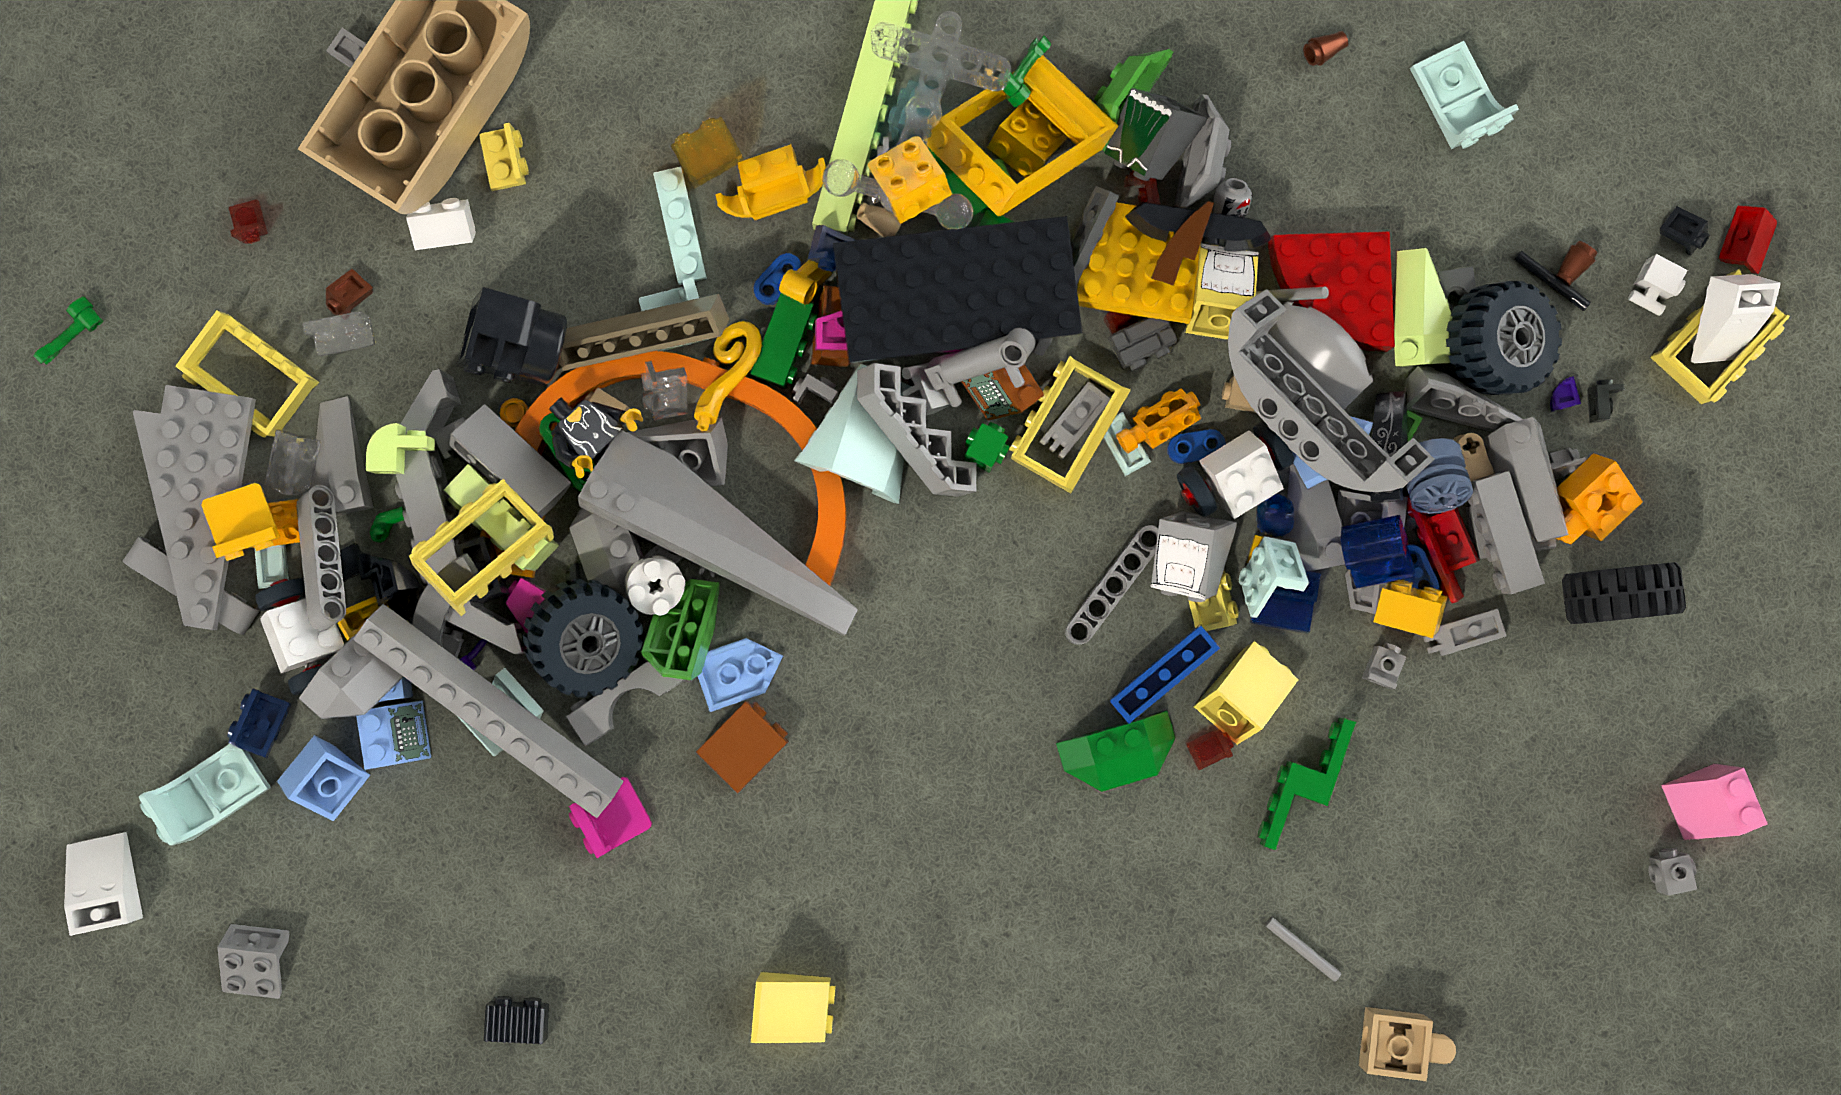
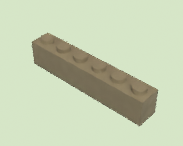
M715 294L566 329L559 364L562 370L565 371L720 337L730 319L720 295Z

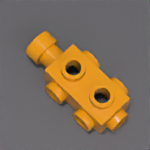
M1182 388L1176 392L1168 391L1161 397V401L1151 407L1144 406L1140 408L1136 416L1132 418L1135 426L1129 430L1127 428L1121 430L1116 434V438L1127 454L1137 449L1138 444L1142 441H1145L1154 449L1201 420L1197 408L1200 406V402L1192 391L1187 394Z

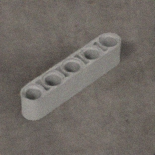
M315 485L298 499L296 507L308 620L316 630L325 631L345 617L346 602L334 496L328 487ZM318 554L324 558V561L320 559ZM321 582L327 586V589L322 586ZM324 610L329 613L330 618L324 613Z
M1148 525L1136 532L1066 625L1065 636L1069 642L1082 645L1093 637L1155 555L1158 527ZM1145 531L1155 535L1156 542L1154 546L1147 547L1142 543L1141 536ZM1132 554L1138 559V566L1135 570H1129L1125 567L1124 558L1126 555ZM1110 577L1117 578L1121 583V589L1116 594L1107 590L1106 582ZM1093 600H1098L1103 604L1104 610L1099 617H1095L1089 612V604ZM1076 623H1080L1086 628V635L1081 640L1074 639L1071 634V628Z
M138 536L125 556L123 563L176 596L166 550L160 546L156 548L149 544L150 540ZM224 590L219 623L238 634L245 635L260 609L258 607L252 608L246 604L247 600L234 592L230 594Z

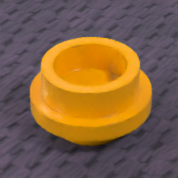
M511 398L502 404L500 417L508 426L517 427L529 408L524 401Z

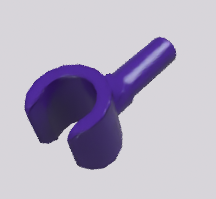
M481 638L472 651L459 660L472 670L477 669L472 660L476 658L488 641Z

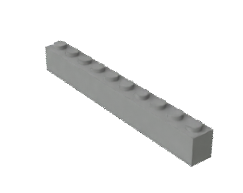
M382 604L365 621L353 640L597 818L624 782L386 605Z

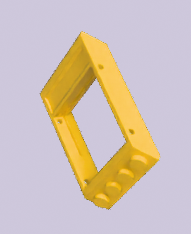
M1043 55L1037 59L1023 79L1024 84L1031 90V94L1027 99L1076 146L1017 184L960 129V127L1006 99V93L998 86L997 82L939 118L924 141L997 216L1004 215L1101 151L1118 128V125Z

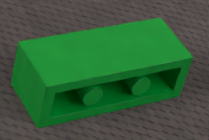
M783 293L780 294L762 342L761 352L751 372L753 378L786 389L788 383L793 384L798 368L794 367L798 356L803 357L807 348L808 341L804 340L808 329L813 330L815 320L818 317V314L814 313V304L804 305Z

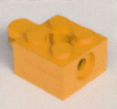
M1593 453L1557 487L1569 535L1555 539L1572 544L1583 534L1601 542L1643 503L1615 460Z

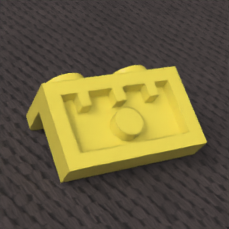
M504 123V129L479 134L490 189L496 191L526 184L524 175H529L526 159L521 158L519 148L523 147L520 131L515 130L510 123Z
M1223 571L1217 595L1206 599L1205 602L1189 600L1195 628L1200 624L1206 631L1237 624L1236 618L1239 617V611L1236 602L1231 600L1229 590L1232 589V582L1229 574L1225 573V571Z

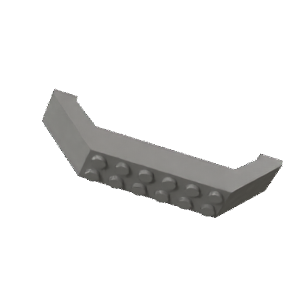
M441 369L431 372L400 424L406 427V435L408 430L425 431L426 436L434 439L432 433L445 426L454 406L461 405L454 377ZM436 441L435 451H405L404 474H396L398 482H395V490L399 499L404 501L406 508L403 511L404 521L407 527H411L414 536L411 539L412 549L423 540L428 541L434 536L435 531L442 523L446 521L451 522L458 516L456 508L447 500L450 496L444 491L449 484ZM461 531L425 561L436 574L454 559L458 558L455 546L465 542L463 532ZM420 574L423 583L429 584V582ZM472 598L463 605L466 613L462 616L452 606L450 607L446 621L513 654H526L527 646L523 643V634L526 632L520 624H513L485 608L484 604L473 602Z

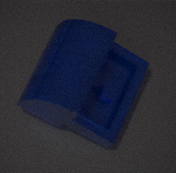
M1400 515L1341 527L1343 557L1346 568L1351 571L1356 588L1415 577V568L1407 546L1408 538Z
M1305 570L1309 584L1304 591L1277 586L1257 618L1251 617L1250 623L1308 634L1311 628L1314 603L1317 602L1321 573Z

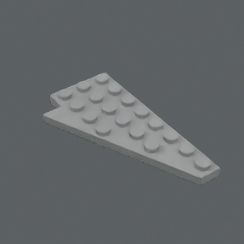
M165 385L161 414L134 410L133 416L183 625L217 630L229 561H226L225 556L219 558L215 556L212 547L216 546L201 504L204 499L241 488L256 399Z

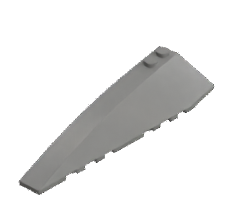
M623 430L611 442L578 496L580 507L843 636L846 635L858 610L675 456Z

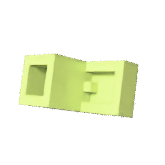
M398 423L383 426L369 440L366 452V471L374 474H404L405 451H435V439L426 436L425 431L408 430L406 435V427Z

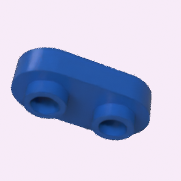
M790 253L778 256L755 281L754 294L759 302L765 305H773L778 302L781 294L779 291L780 282L785 275L783 272L784 266L791 265L795 271L802 266L797 256ZM766 286L774 288L772 295H765L763 293Z
M1209 429L1191 432L1172 438L1167 446V452L1170 459L1178 464L1197 462L1226 445L1224 436L1217 430ZM1207 439L1215 440L1216 447L1214 449L1208 448L1206 445ZM1185 444L1188 448L1187 453H1180L1178 445Z
M1415 544L1402 547L1397 554L1396 561L1404 580L1413 583L1412 588L1420 589L1418 583L1421 580H1427L1430 587L1439 589L1438 578L1424 549ZM1410 553L1415 554L1418 558L1414 564H1410L1406 560V556Z

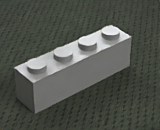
M1498 472L1471 481L1473 494L1468 502L1471 506H1474L1477 514L1475 524L1478 532L1483 534L1486 542L1484 553L1487 560L1493 564L1495 570L1493 581L1496 588L1501 590L1502 594H1514L1545 584L1510 472Z

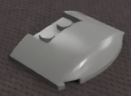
M1287 301L1283 305L1287 311L1268 333L1344 410L1373 382L1372 374L1370 376L1368 374L1365 363L1366 358L1354 339L1327 315L1312 307L1307 309L1292 305L1294 302Z

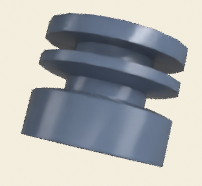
M1446 438L1420 442L1419 444L1435 460L1406 486L1412 508L1421 513L1432 514L1453 510L1463 505L1471 498L1473 488L1468 471L1465 469L1466 465L1460 444Z

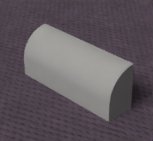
M485 404L450 434L449 446L491 484H497L504 479L540 518L557 504L571 484L565 476Z

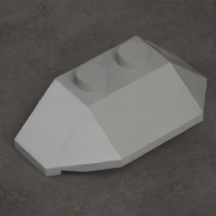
M1204 94L1195 101L1193 110L1208 119L1185 149L1174 207H1189L1212 192L1225 178L1226 168L1223 167L1224 157L1228 156L1231 148V140L1228 139L1230 129L1208 95Z
M581 507L569 528L587 580H595L602 585H607L629 600L626 594L625 576L636 561L642 558L645 560L636 534ZM649 581L648 585L652 592L655 590L653 582Z
M355 634L318 670L299 697V700L321 719L365 715L404 676L353 640L356 636Z

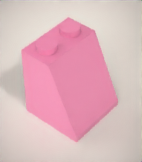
M1713 764L1661 785L1684 840L1740 836L1767 825L1765 816L1744 768Z

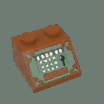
M1025 364L1018 368L1025 381L1024 385L1018 388L1014 387L1005 368L961 381L988 421L1022 413L1044 396L1043 391Z

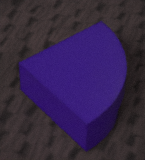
M1574 376L1563 380L1554 389L1553 397L1551 396L1552 400H1550V409L1553 412L1581 404Z

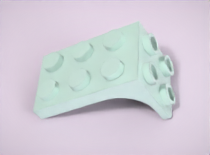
M1464 41L1410 68L1451 149L1460 145L1465 149L1478 142V138L1485 134L1492 136L1505 128L1504 125L1514 120L1512 115L1519 110L1517 104L1505 109L1495 100Z
M229 744L172 782L155 790L139 795V800L141 801L140 807L147 817L152 818L157 826L156 832L159 838L172 846L194 840L269 790L271 786L250 754Z

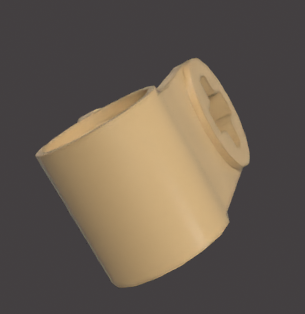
M1467 433L1454 437L1453 440L1460 444L1465 460V469L1468 471L1470 481L1494 474L1484 442L1478 434ZM1470 443L1471 448L1468 451H1464L1463 445Z

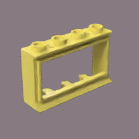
M1738 269V270H1736V271H1733V272L1727 274L1726 276H1728V275H1742V274H1741L1740 269ZM1704 305L1700 309L1693 311L1686 318L1688 320L1686 325L1671 334L1667 339L1669 343L1650 358L1699 403L1704 404L1710 401L1714 403L1727 392L1725 387L1730 381H1736L1745 373L1746 368L1744 366L1750 360L1757 359L1765 351L1766 348L1763 345L1769 339L1773 340L1785 329L1783 324L1790 316L1785 315L1775 306L1774 312L1768 318V324L1709 387L1675 357L1697 334Z
M216 310L175 367L183 372L182 377L194 386L199 384L209 392L238 396L198 366L224 331L230 332L298 384L272 420L257 409H254L251 430L264 438L266 436L278 437L304 399L319 382L232 316Z
M1069 356L1066 363L1061 360L1053 373V376L1057 379L1052 387L1046 385L1043 390L1044 396L1039 399L1042 402L1037 412L1033 410L1030 412L1024 423L1028 429L1023 437L1017 435L1009 450L1014 452L1011 456L1012 460L1067 492L1072 493L1131 390L1122 387ZM1073 370L1114 394L1064 478L1027 457L1025 453Z
M504 479L497 484H490L483 491V496L474 503L469 502L464 505L456 518L451 522L446 521L442 523L435 531L434 536L428 541L423 540L412 549V554L409 555L415 569L460 616L466 613L463 605L475 595L479 598L484 597L489 591L487 585L500 575L504 579L512 572L511 565L521 556H524L526 559L530 558L535 553L534 546L544 537L549 542L554 539L552 527L547 525ZM505 496L534 527L454 593L425 561Z

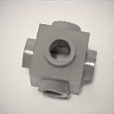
M1668 848L1658 851L1659 855L1649 857L1651 866L1648 867L1651 881L1655 883L1657 892L1669 896L1697 890L1694 877L1697 872L1696 865L1689 854L1678 852L1677 848Z

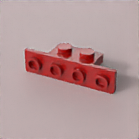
M1407 495V512L1417 522L1419 527L1417 529L1418 537L1422 544H1426L1430 553L1428 557L1433 570L1438 571L1441 578V591L1444 596L1450 599L1451 603L1458 602L1464 595L1453 571L1480 560L1458 508L1430 517L1427 513H1421L1413 509L1409 495Z

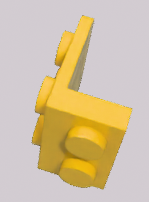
M1026 99L999 125L987 148L1023 177L1027 178L1044 167L1047 160L1068 137L1035 105Z
M919 136L906 140L868 163L870 172L887 196L894 215L900 224L914 218L919 213L952 195L944 171Z
M257 483L202 501L201 505L216 546L212 547L216 558L225 556L226 561L244 556V549L254 546L256 551L274 546L272 540L280 538L262 487Z

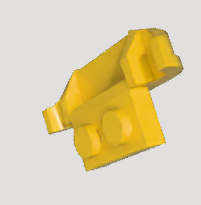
M790 144L738 162L742 185L737 187L738 195L725 196L722 193L715 194L717 205L721 210L730 215L740 218H753L755 221L808 203V198L822 187L826 179L827 171L824 158L818 159L817 166L805 171L802 165L798 166L795 151Z

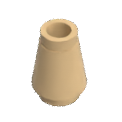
M863 203L857 211V219L861 220L882 237L895 236L901 226L891 209Z

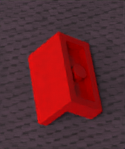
M1738 205L1720 252L1719 260L1728 264L1745 265L1751 273L1759 274L1777 225L1776 219L1766 208Z

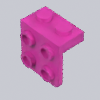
M627 777L620 778L624 782L614 798L597 818L577 803L569 806L571 810L569 817L576 828H581L586 837L583 839V843L590 854L594 853L596 858L643 833L652 826L649 815Z

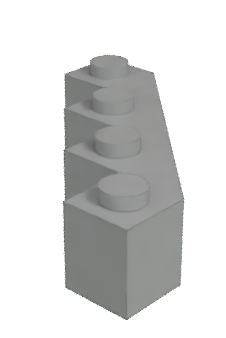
M874 363L857 370V400L929 490L936 495L956 497L976 492V463L951 460V431L926 428V399L900 396L901 367Z

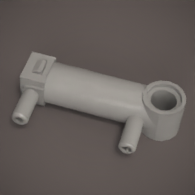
M1015 328L1007 336L949 355L945 354L933 358L924 370L934 390L943 389L951 406L957 407L962 403V400L954 384L1005 368L1014 387L1023 386L1025 381L1018 368L1026 362L1035 348V339L1026 329ZM1013 345L1017 346L1021 351L1015 349Z

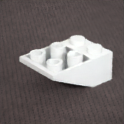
M1753 274L1711 276L1703 311L1700 316L1696 341L1693 346L1691 362L1706 363L1734 360L1774 312L1781 283Z
M127 832L67 845L64 908L70 936L127 924L143 918Z

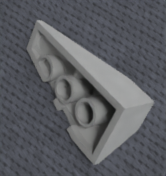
M1418 366L1406 378L1407 410L1490 432L1496 431L1503 425L1523 420L1447 373L1436 371L1432 367Z
M1534 417L1503 425L1482 439L1494 473L1510 472L1526 525L1536 540L1540 543L1569 535L1540 423Z
M717 418V422L709 425L707 431L697 429L698 421L694 419L627 432L675 456L709 486L724 485L728 442L722 418Z

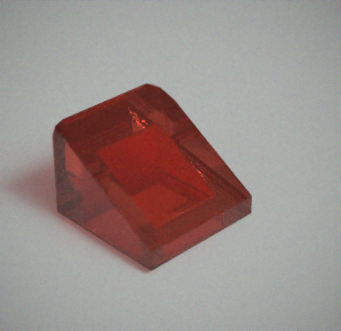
M1109 312L1105 315L1103 321L1111 334H1114L1137 323L1136 315Z

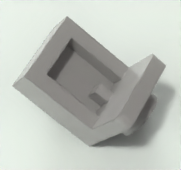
M807 374L804 380L799 378L792 390V393L795 394L793 400L799 405L808 390L831 404H834L839 394L835 390L836 385L824 377L818 380Z

